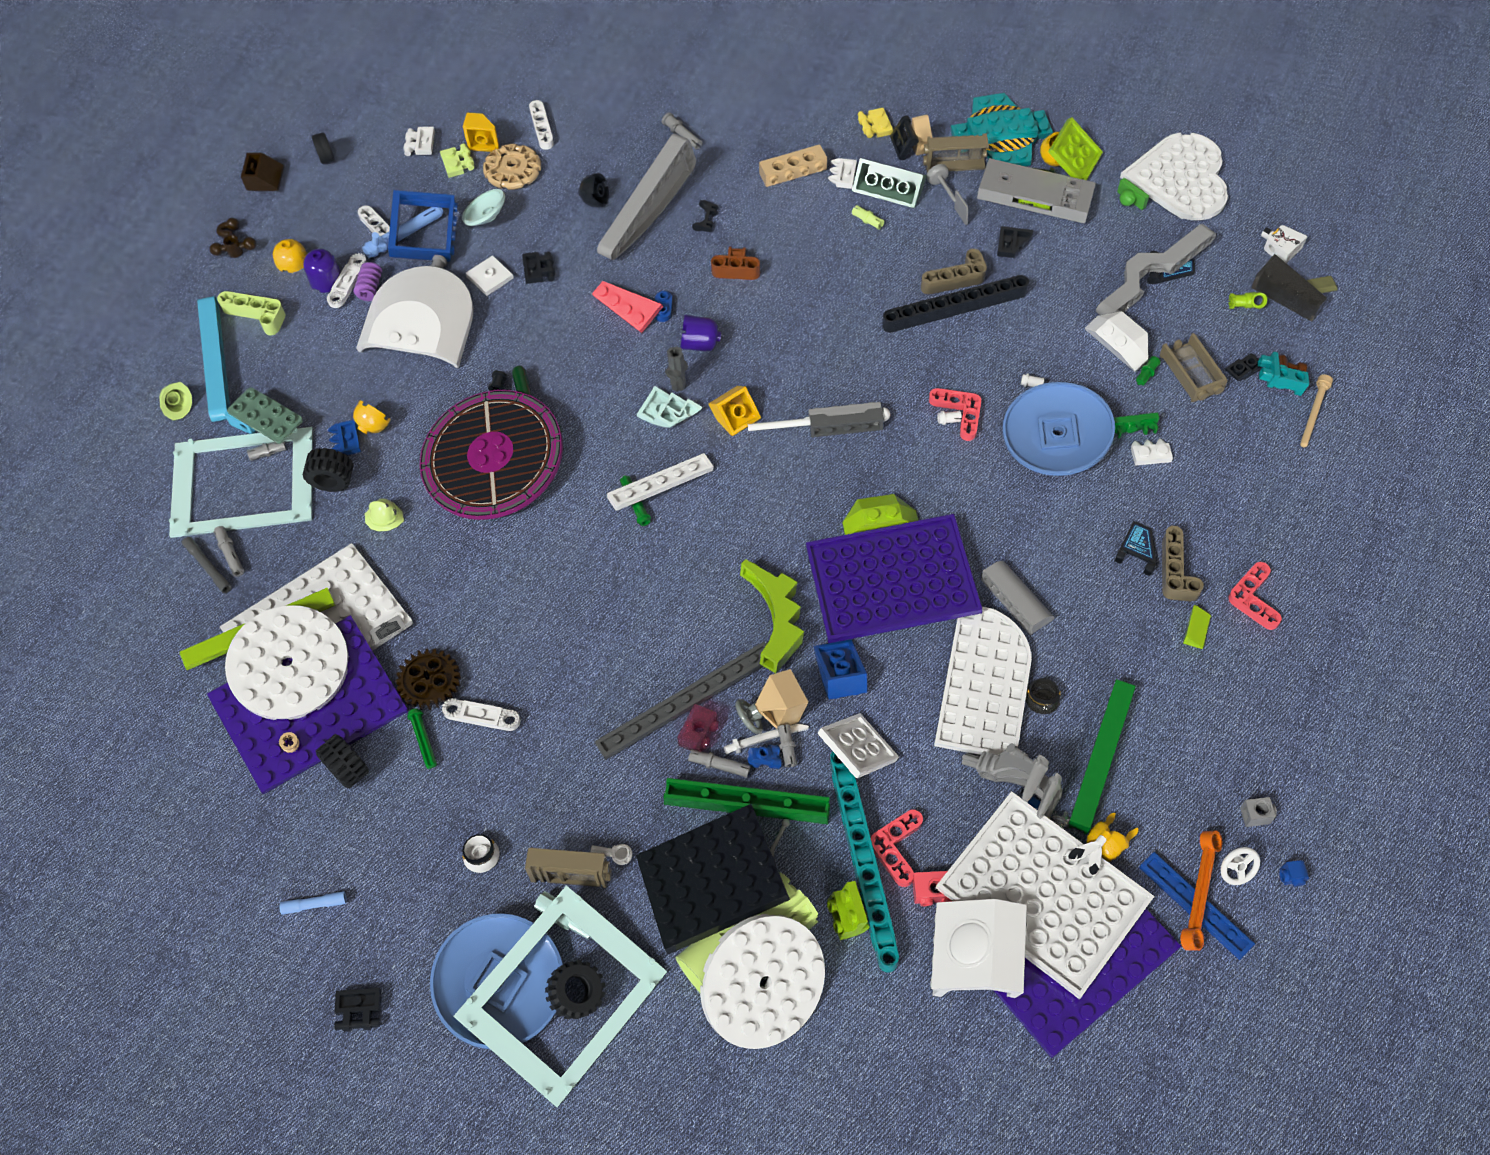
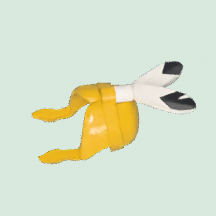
M1111 813L1105 822H1098L1089 832L1086 844L1073 849L1068 855L1069 860L1076 861L1090 855L1088 869L1092 876H1095L1100 869L1101 857L1107 862L1115 860L1122 851L1129 847L1130 840L1138 833V828L1129 831L1126 837L1119 832L1110 831L1108 826L1113 823L1116 813Z

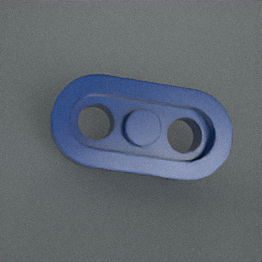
M660 291L655 296V302L662 304L664 307L656 315L655 319L659 322H666L672 316L673 300L671 293Z

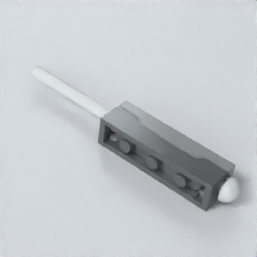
M881 402L809 409L808 417L804 419L748 424V431L809 425L811 438L883 430V422L890 418V411L887 408H881Z

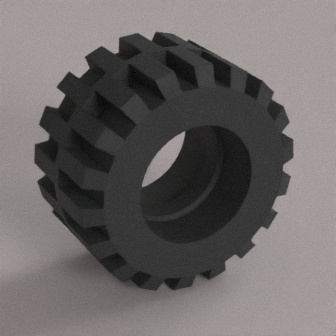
M317 448L307 454L302 474L303 479L306 480V483L319 490L327 492L344 491L349 486L354 464L346 454L340 451Z
M334 734L315 750L321 762L346 788L350 789L369 773L364 761L337 734Z
M576 960L559 966L551 973L552 976L546 982L548 987L545 988V993H548L546 1001H550L551 1006L549 1007L551 1010L557 1011L556 1015L559 1017L564 1016V1019L568 1020L579 1019L594 1013L597 1010L596 1008L602 1004L601 998L605 997V992H602V988H605V982L601 983L600 979L603 976L601 973L597 974L598 968L596 966L591 967V963L587 961L583 963L582 960ZM570 977H576L584 984L585 996L580 1003L572 1002L565 993V984Z

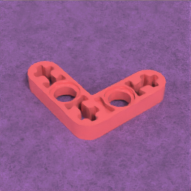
M940 388L932 389L929 393V403L936 407L963 410L960 437L966 441L973 440L976 437L981 407L980 396L968 392ZM953 397H956V398H958L960 401L957 402V403H954V402H952L950 399L953 398ZM971 401H975L974 408H970ZM972 414L975 416V419L969 420L966 418V415ZM967 426H971L970 433H966Z
M1257 562L1229 594V602L1266 629L1273 630L1279 626L1282 620L1281 615L1253 595L1268 578L1271 569L1266 563ZM1263 570L1264 572H1262L1257 578L1255 576L1257 572ZM1251 581L1255 587L1249 588L1244 582ZM1242 590L1244 592L1242 597L1237 599L1235 596L1239 595ZM1250 605H1257L1260 611H1252ZM1271 617L1275 619V620L1272 621V622H1270V621L1268 620V619H1270Z
M917 810L907 811L871 836L874 854L894 881L901 887H907L912 884L914 872L895 845L921 827L923 816ZM910 817L913 819L917 818V824L911 822L907 825L908 830H906L905 825L909 822ZM892 827H899L902 830V834L894 836L890 830ZM876 839L879 841L884 840L883 847L886 850L884 853L881 845H875ZM893 854L897 857L898 861L895 864H889L886 861V857ZM900 864H902V866H901V868H900V870L902 871V873H903V874H907V873L909 874V875H908V880H906L905 878L900 879L901 873H900V871L898 870V867L900 866Z

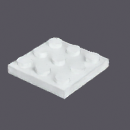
M861 713L822 727L818 732L819 736L856 778L895 763L899 758Z

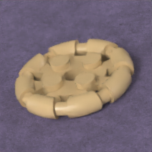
M507 144L501 146L500 149H494L486 157V162L483 164V173L488 182L497 188L502 189L505 187L507 190L520 189L525 184H531L538 177V171L541 170L539 155H536V152L525 145L518 146L517 144Z

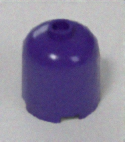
M315 249L310 251L304 258L303 267L311 288L317 289L321 293L330 292L341 273L334 255L325 249Z
M684 314L682 330L686 331V333H682L680 348L705 352L713 350L716 342H720L721 331H718L717 323L710 318Z

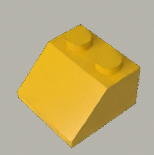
M467 112L463 123V130L468 148L472 151L485 152L500 149L495 126L484 114Z
M736 386L708 403L716 420L731 436L748 427V424H752L761 418L746 386Z

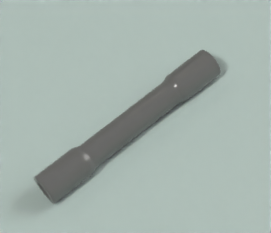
M192 537L184 538L182 545L194 556L222 593H228L232 589L231 584L218 572Z

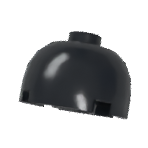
M600 173L588 175L580 183L579 196L590 207H603V204L608 202L609 188L605 186L604 181L606 179Z

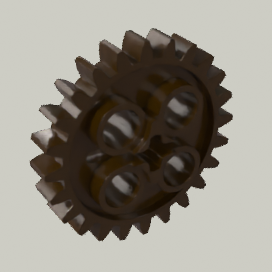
M427 648L425 654H422L420 650L416 657L411 654L412 660L405 659L406 666L400 665L399 667L402 672L396 673L399 678L395 680L398 686L396 688L401 698L405 699L406 704L411 703L413 708L419 704L421 710L424 709L425 705L431 710L433 704L439 708V702L442 701L444 703L447 697L453 698L451 692L457 693L458 690L455 686L461 685L458 680L461 678L460 669L455 659H452L450 654L445 656L443 650L438 654L435 648L432 653H429ZM444 682L443 685L437 686L438 683Z

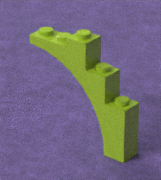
M745 559L741 563L740 576L749 581L761 593L772 615L773 632L769 642L761 652L760 664L776 674L803 642L804 631L798 626L793 625L799 619L801 606L791 601L792 597L796 594L798 582L783 573L775 577L771 572H767L757 564Z

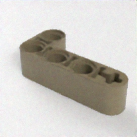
M969 249L966 253L965 264L925 272L921 279V291L924 294H935L982 284L985 280L987 266L981 252L978 249Z
M1170 526L1167 528L1162 539V593L1167 599L1196 601L1203 590L1204 584L1197 577L1184 576L1183 531L1178 526Z

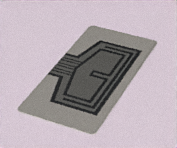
M397 615L370 630L369 634L374 642L378 644L403 630L406 626L400 616Z

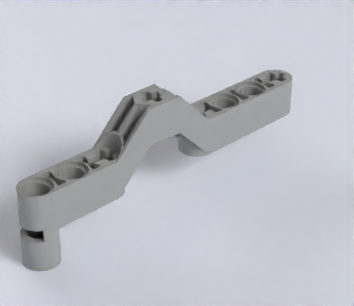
M1202 223L1164 253H1137L1126 262L1124 284L1097 306L1096 312L1099 315L1125 312L1139 301L1144 294V290L1139 286V280L1149 272L1173 274L1211 244L1216 237V233Z

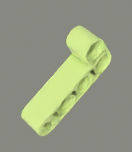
M228 291L220 293L217 297L225 314L259 319L267 335L278 333L286 316L281 302L277 299Z

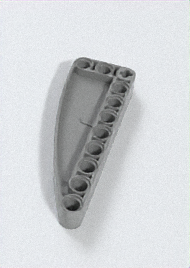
M676 133L671 135L600 241L597 253L615 260L662 213L695 168L696 158L689 139Z

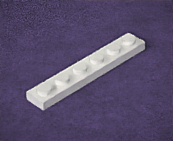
M703 453L607 493V498L617 511L713 471V465Z

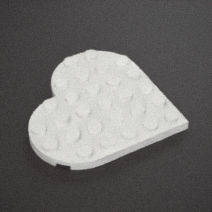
M1175 133L1164 138L1121 172L1120 176L1122 179L1126 178L1148 194L1149 198L1181 219H1210L1223 210L1228 199L1227 186L1217 175L1223 161L1221 150L1212 140L1196 133H1191L1190 135Z

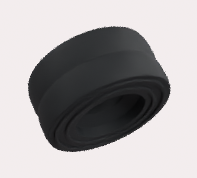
M321 132L312 135L311 138L320 162L325 164L334 161V156L325 133Z

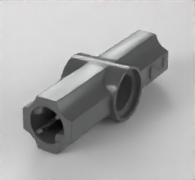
M678 346L670 347L667 351L669 367L665 370V373L670 378L672 390L676 392L683 391L686 388L685 371L688 369V364L684 360L682 348Z

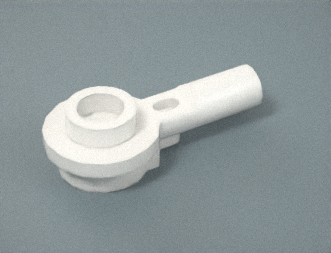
M625 844L614 845L612 848L594 845L591 847V853H604L605 856L612 857L613 861L618 865L629 863L633 855L631 848Z

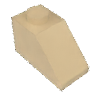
M928 115L912 118L911 127L919 140L912 147L916 156L924 154V144H927V137L930 136L932 138Z

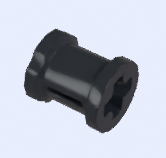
M498 370L493 371L492 381L488 385V390H504L503 385L507 380V374Z

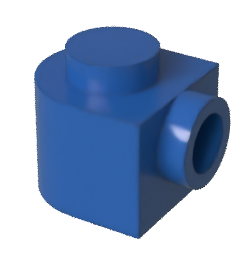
M1302 860L1286 862L1280 868L1279 876L1284 885L1293 884L1294 887L1305 885L1306 880L1309 879L1305 863Z

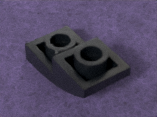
M1251 353L1242 360L1237 359L1226 367L1225 370L1237 381H1241L1260 371L1263 367L1258 366L1259 359Z

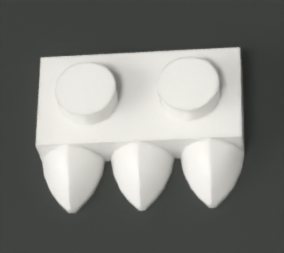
M842 158L832 160L831 163L836 167L830 168L834 175L829 176L828 179L836 184V187L852 189L857 160Z
M1160 438L1156 444L1149 440H1146L1144 445H1140L1137 441L1132 443L1131 452L1135 465L1172 462L1173 456L1170 445Z

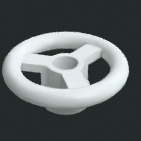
M1240 847L1231 851L1221 864V876L1224 881L1231 885H1241L1250 881L1260 867L1258 853L1249 847ZM1253 860L1252 869L1245 875L1247 865ZM1227 868L1235 870L1238 879L1229 877Z

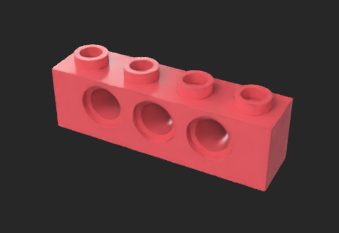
M948 871L913 873L915 904L920 903V906L927 907L937 902H953L941 892L934 893L930 889V887L936 886Z

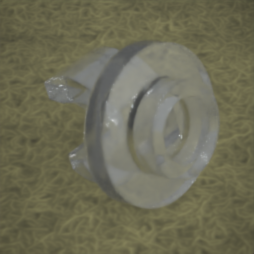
M1054 811L1049 819L1067 831L1070 820L1068 812L1065 811L1061 817L1058 816L1057 811Z

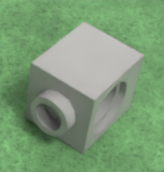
M1270 797L1245 800L1240 807L1245 827L1271 824L1277 815L1276 807L1272 804ZM1256 809L1261 810L1264 815L1259 814Z

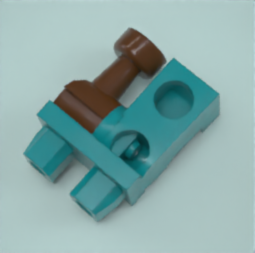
M1272 352L1270 356L1261 355L1259 358L1258 366L1263 367L1259 372V379L1267 381V387L1273 388L1274 386L1278 389L1294 390L1295 395L1302 396L1309 386L1306 363L1299 362L1297 365L1290 363L1285 355H1278V352Z

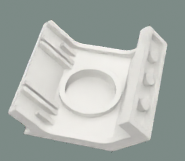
M998 899L937 902L935 933L933 937L932 977L930 981L933 996L942 997L952 990H996L1006 992L1007 997L1012 998L1023 994L1027 905Z

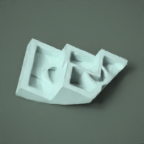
M654 386L637 413V417L654 425L670 428L699 412L702 407L690 399L685 401L672 392L669 395Z

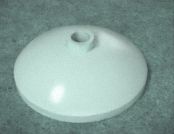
M492 189L478 196L463 212L462 221L468 226H477L493 221L504 205V192L501 189Z

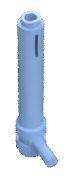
M430 207L399 225L398 242L442 217V214H444L443 209L440 207ZM377 232L372 233V241L366 242L365 246L362 247L363 252L369 259L371 257L375 258L378 256V253L388 250L389 232L382 236H379Z

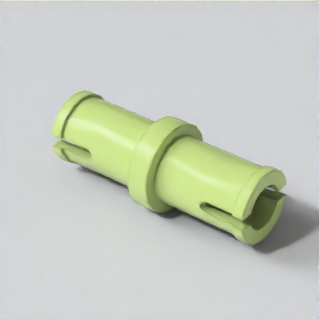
M859 205L853 208L852 215L862 219L863 223L870 224L878 230L883 227L884 220L873 215L872 211H866Z

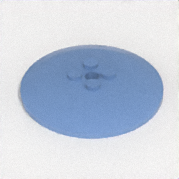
M1068 382L1045 383L1026 390L1011 403L1003 420V438L1010 454L1026 468L1045 475L1065 476L1089 469L1107 454L1115 434V421L1108 404L1094 391ZM1062 431L1063 434L1058 436L1055 435L1054 432Z
M511 914L483 915L458 927L441 945L431 969V999L443 1025L461 1041L474 1047L490 1049L453 1016L534 924L533 922ZM547 934L540 939L504 981L503 986L498 988L482 1007L484 1011L521 1043L529 1041L540 1033L556 1012V1010L550 1009V1001H546L548 993H545V988L548 987L546 982L552 976L551 973L563 965L557 947Z

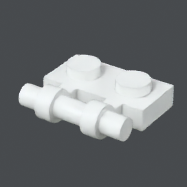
M418 127L417 132L409 128L405 134L404 154L410 156L411 152L415 150L416 155H432L435 135L434 127Z

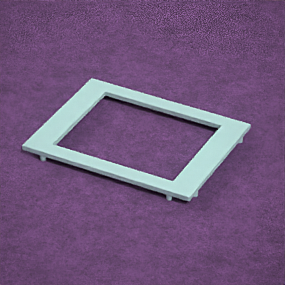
M296 428L284 441H293L292 510L191 522L195 453L258 446L263 443H273L274 441L261 433L197 441L188 439V442L175 443V451H173L174 468L171 517L169 519L170 538L214 533V529L218 526H224L226 531L311 521L312 486L306 483L302 474L307 454L313 450V428Z
M566 885L453 1017L554 1106L558 1107L667 971ZM564 914L639 978L640 981L568 1070L560 1077L484 1011L482 1007L558 918Z

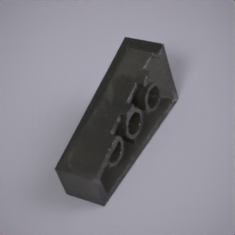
M1276 254L1256 274L1251 287L1311 322L1321 312L1327 299L1326 296Z

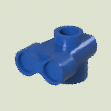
M768 745L767 747L750 748L748 750L747 760L753 768L767 765L772 769H780L782 763L779 757L780 748L778 745Z

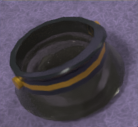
M1039 678L1030 684L1025 700L1032 711L1039 714H1050L1057 710L1060 705L1061 691H1059L1058 686L1052 680Z

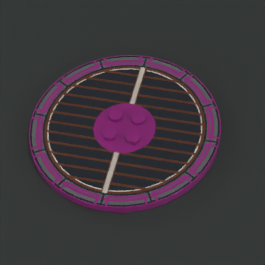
M493 390L473 395L447 410L427 434L420 456V472L423 484L439 506L459 517L487 520L507 516L532 503L552 482L562 459V433L551 411L542 402L528 394L512 390Z

